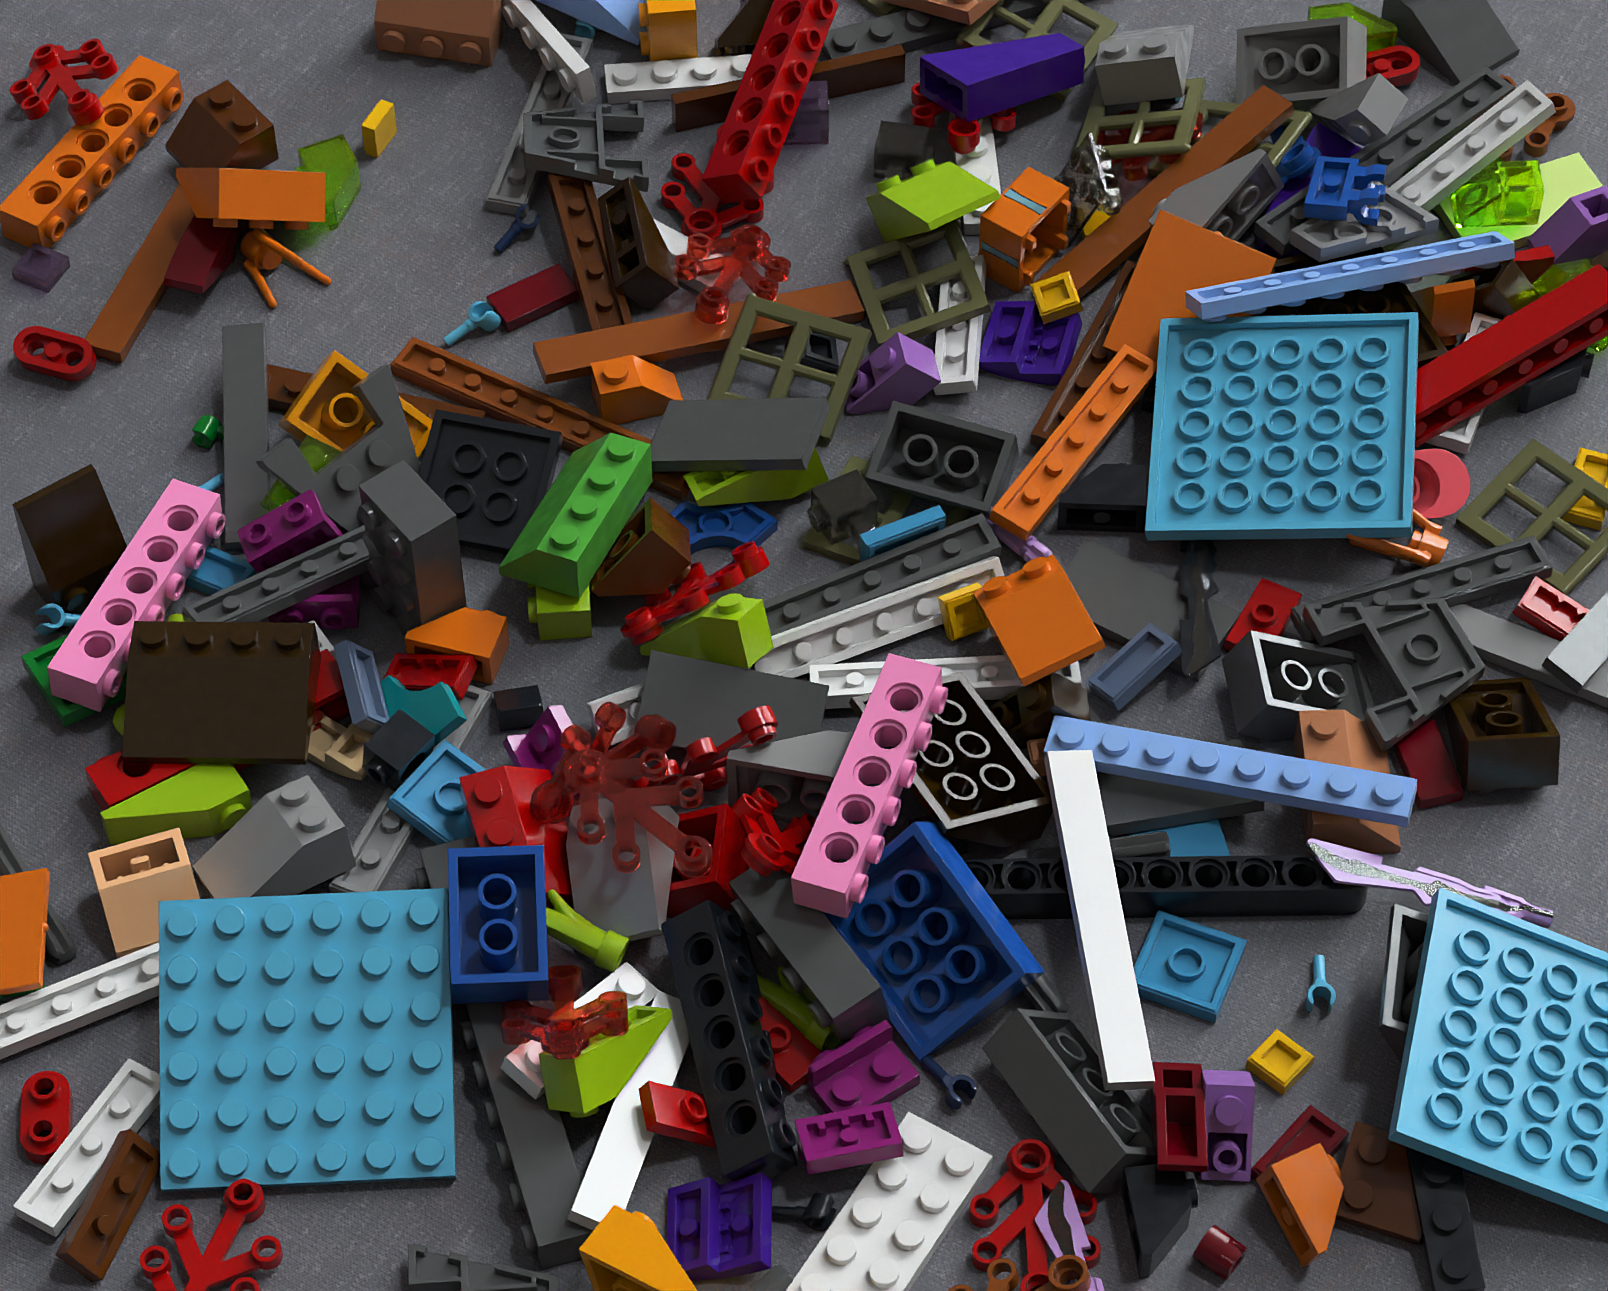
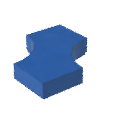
M686 500L670 512L674 518L689 529L691 555L710 547H729L735 549L751 541H754L758 547L777 531V520L752 502L707 508L697 506Z

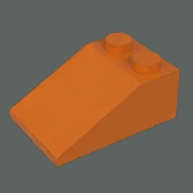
M1053 554L1048 557L1034 558L1028 561L1021 570L1006 577H994L988 580L981 589L973 592L992 637L1023 686L1029 685L1106 648L1102 637L1068 576Z

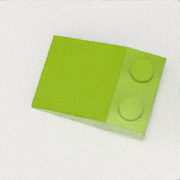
M933 159L910 168L913 176L902 181L898 175H895L875 184L878 192L865 197L884 243L931 231L1001 198L997 189L954 163L948 161L935 165Z

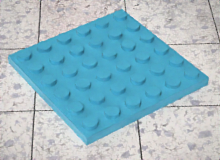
M1418 312L1227 317L1219 322H1206L1200 318L1161 319L1145 523L1147 541L1346 538L1348 534L1362 538L1412 537L1419 335Z
M448 888L158 901L160 1179L162 1192L224 1190L239 1179L251 1180L258 1183L261 1188L457 1178Z
M1439 888L1431 899L1388 1140L1608 1224V953L1446 889Z

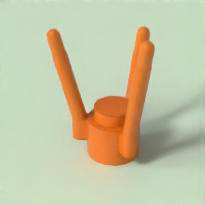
M262 228L251 230L242 240L241 252L247 258L243 263V267L252 275L270 308H275L277 302L260 269L272 270L281 263L283 258L323 284H331V279L285 248Z
M1414 508L1413 521L1424 530L1422 533L1414 530L1406 546L1380 538H1362L1350 534L1346 535L1349 543L1353 546L1410 561L1424 568L1440 563L1449 542L1448 539L1439 536L1442 526L1429 521Z

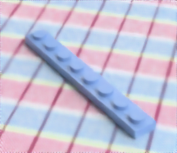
M1497 231L1198 288L1185 291L1186 308L1203 321L1219 322L1225 320L1227 315L1239 312L1259 314L1265 312L1266 307L1280 304L1294 307L1305 304L1306 299L1316 297L1336 299L1343 297L1347 291L1357 289L1377 291L1382 289L1384 284L1417 283L1422 280L1423 276L1434 274L1453 276L1459 274L1461 269L1469 267L1494 268L1499 265L1500 261L1515 259V243Z
M1058 715L1054 716L1043 751L1045 758L1047 751L1092 750L1097 772L1408 827L1417 791V779Z

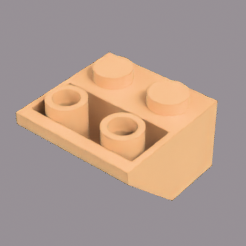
M179 827L88 853L117 958L159 942L158 901L200 899Z

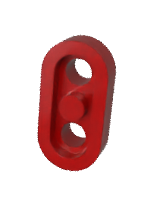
M1396 45L1366 53V79L1380 73L1393 86L1398 87L1413 82L1418 76L1420 57L1416 51L1409 47Z
M30 326L20 331L13 342V351L18 361L24 368L67 381H80L87 378L96 367L97 358L90 343L79 336L42 326ZM44 349L41 354L37 356L32 355L35 350ZM82 359L77 365L70 366L74 360Z
M42 1071L32 1075L24 1083L21 1092L20 1141L27 1158L34 1163L46 1165L72 1131V1092L67 1079L55 1071ZM45 1089H53L49 1094H39ZM43 1130L52 1131L46 1137L37 1136Z

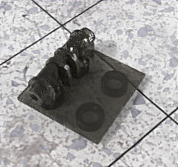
M1088 132L1079 147L1073 150L1070 160L1061 173L1054 178L1055 181L1069 187L1071 211L1067 216L1066 236L1069 239L1068 248L1096 210L1103 211L1111 216L1119 213L1123 205L1122 196L1120 195L1119 188H1117L1118 181L1111 163L1110 152L1102 145H1095L1092 133Z

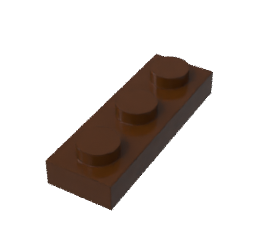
M133 1130L119 1131L55 1254L90 1282L103 1280L160 1168V1152Z

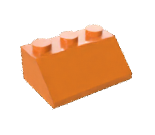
M176 167V177L196 218H212L213 227L238 228V219L249 220L248 228L274 229V221H284V229L309 230V222H325L326 173Z

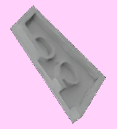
M1380 182L1375 183L1376 185H1383ZM1386 187L1384 202H1378V205H1365L1370 209H1380V218L1377 226L1362 224L1351 213H1348L1346 220L1324 221L1319 218H1311L1291 229L1290 244L1318 262H1323L1437 233L1439 218Z

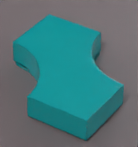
M390 675L380 682L389 719L401 709L435 735L434 747L467 721L450 686L441 681L433 687L422 691H409L398 679Z

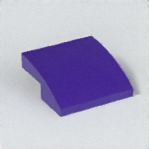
M996 301L980 349L979 368L1006 378L1037 384L1058 385L1072 361L1083 323L1079 312L1043 324L1035 301Z
M761 1172L721 1185L711 1177H706L668 1189L667 1245L691 1281L729 1278L771 1269L772 1180Z

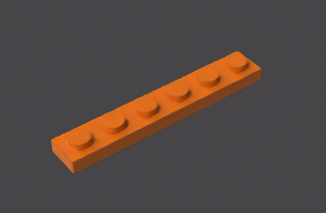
M1124 344L992 508L989 520L1020 539L1027 541L1058 502L1059 496L1069 488L1156 378L1157 362Z

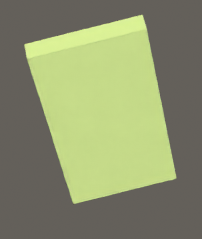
M1578 152L1454 191L1436 205L1434 210L1454 239L1497 231L1513 241L1515 249L1527 246L1528 238L1570 197L1602 187L1603 185Z

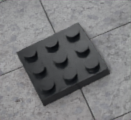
M436 409L419 476L456 514L459 545L508 554L552 486L563 435L559 431Z

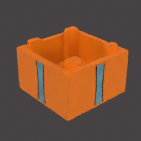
M1029 166L1000 195L1001 198L994 201L980 216L979 255L984 256L987 265L986 276L1018 294L1026 285L1030 286L1034 282V277L1060 250L1067 248L1069 240L1066 236L1067 216L1071 211L1069 187Z

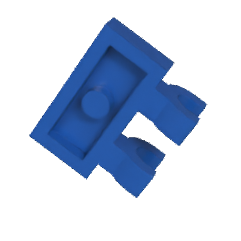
M1318 156L1304 202V217L1319 218L1324 221L1346 220L1348 213H1351L1360 223L1377 226L1380 218V209H1370L1365 205H1378V202H1384L1386 186L1376 185L1371 181H1384L1387 165L1376 164L1362 167L1359 166V159Z

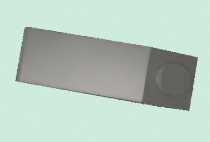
M1378 73L1311 105L1307 112H1310L1322 125L1350 142L1365 146L1388 135L1408 98Z

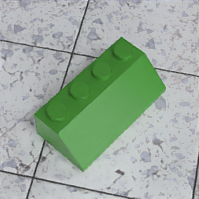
M609 433L574 451L499 566V574L580 599L653 481L651 444Z

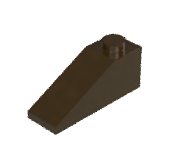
M628 176L600 196L598 203L615 287L643 308L649 310L677 291L679 285L673 258L634 180Z

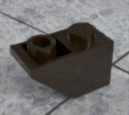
M746 0L714 40L715 48L725 47V55L749 53L748 45L757 44L774 0Z
M1056 672L1029 685L1020 687L989 707L990 711L1019 749H1027L1026 741L1048 738L1055 715L1091 721L1086 689Z

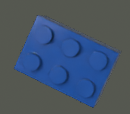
M544 845L448 848L450 973L453 1004L549 1000Z

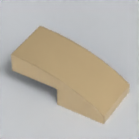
M324 715L319 721L322 728L313 731L316 724H312L307 759L333 773L362 781L367 775L362 767L364 744L373 734L354 726L353 723L348 728H345Z

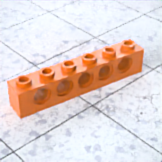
M139 55L99 98L104 108L102 116L89 125L78 126L75 124L0 205V223L3 236L42 254L54 242L59 241L73 221L79 215L86 212L93 199L111 184L113 177L126 163L133 160L136 152L149 138L158 132L159 127L172 112H176L180 108L184 100L179 71Z

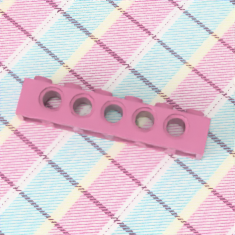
M174 478L171 480L47 666L51 694L53 696L100 712L108 699L118 694L122 686L123 676L127 671L128 653L134 621H164L165 611L172 601H177L181 597L185 581L193 569L197 570L201 566L207 546L213 538L217 539L221 535L226 517L222 514L220 494Z
M891 653L888 654L791 876L793 903L848 919L854 902L861 903L864 899L869 880L868 875H866L871 863L877 865L880 861L885 844V838L882 837L887 825L894 826L897 821L901 807V800L898 798L903 787L909 789L913 783L917 768L915 758L919 750L926 751L932 735V724L930 723L934 713L940 715L945 707L948 688L942 687V667ZM884 747H895L892 749H884ZM869 784H879L878 786H866ZM854 821H862V822H863V823H861V824H850L851 822H854ZM838 859L848 860V861L843 862V863H835V862H833V861L838 860Z

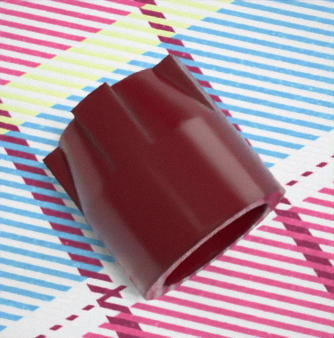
M1213 1225L1199 1242L1193 1253V1258L1227 1280L1244 1259L1247 1247L1217 1225Z

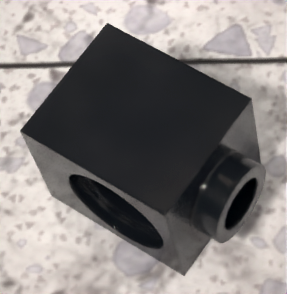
M399 709L364 744L362 767L369 778L375 783L382 786L387 785L393 791H396L433 752L435 735Z

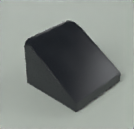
M811 332L800 364L828 373H837L839 360L836 339ZM789 339L785 344V350L788 345Z
M538 685L493 692L500 731L531 727L543 713V704Z

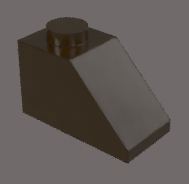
M1513 259L1501 261L1494 268H1477L1450 276L1446 282L1448 284L1474 279L1475 295L1472 319L1475 312L1503 320L1506 316L1534 302L1540 296Z

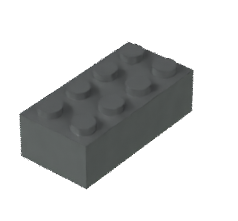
M404 460L359 485L361 506L358 507V511L365 526L366 534L363 535V542L369 553L370 561L367 563V569L373 580L374 589L371 590V596L377 607L384 613L387 611L391 613L404 636H406L409 630L467 607L456 514Z

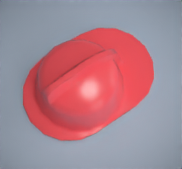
M1444 449L1415 450L1413 508L1426 519L1440 518L1456 513L1466 503L1470 494V476L1465 464L1458 456Z

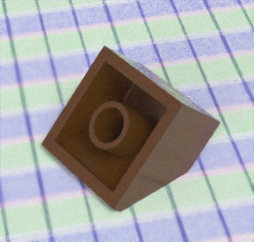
M228 80L192 100L165 144L166 151L183 168L260 170L279 159L274 125Z
M650 497L627 521L592 578V592L598 597L661 594L670 584L678 585L691 570L689 529Z

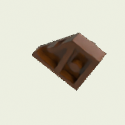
M1356 1121L1340 1171V1180L1344 1189L1335 1220L1419 1246L1422 1230L1406 1147L1388 1140L1389 1131Z

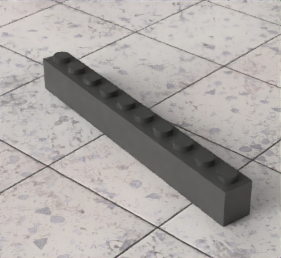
M470 836L420 849L422 868L415 869L418 888H448L449 890L448 848L477 847L475 837ZM526 1002L453 1004L455 1011L463 1009L467 1021L460 1022L466 1050L475 1048L478 1060L471 1063L478 1090L484 1088L488 1090L490 1100L483 1102L489 1128L490 1130L499 1128L502 1141L495 1143L502 1171L511 1169L515 1182L508 1184V1190L514 1212L524 1211L527 1224L520 1225L526 1253L528 1255L536 1252L541 1270L581 1260L579 1248L593 1230L567 1220L581 1185V1180L560 1112L548 1108L546 1092L535 1100L500 1068L508 1054L535 1034Z

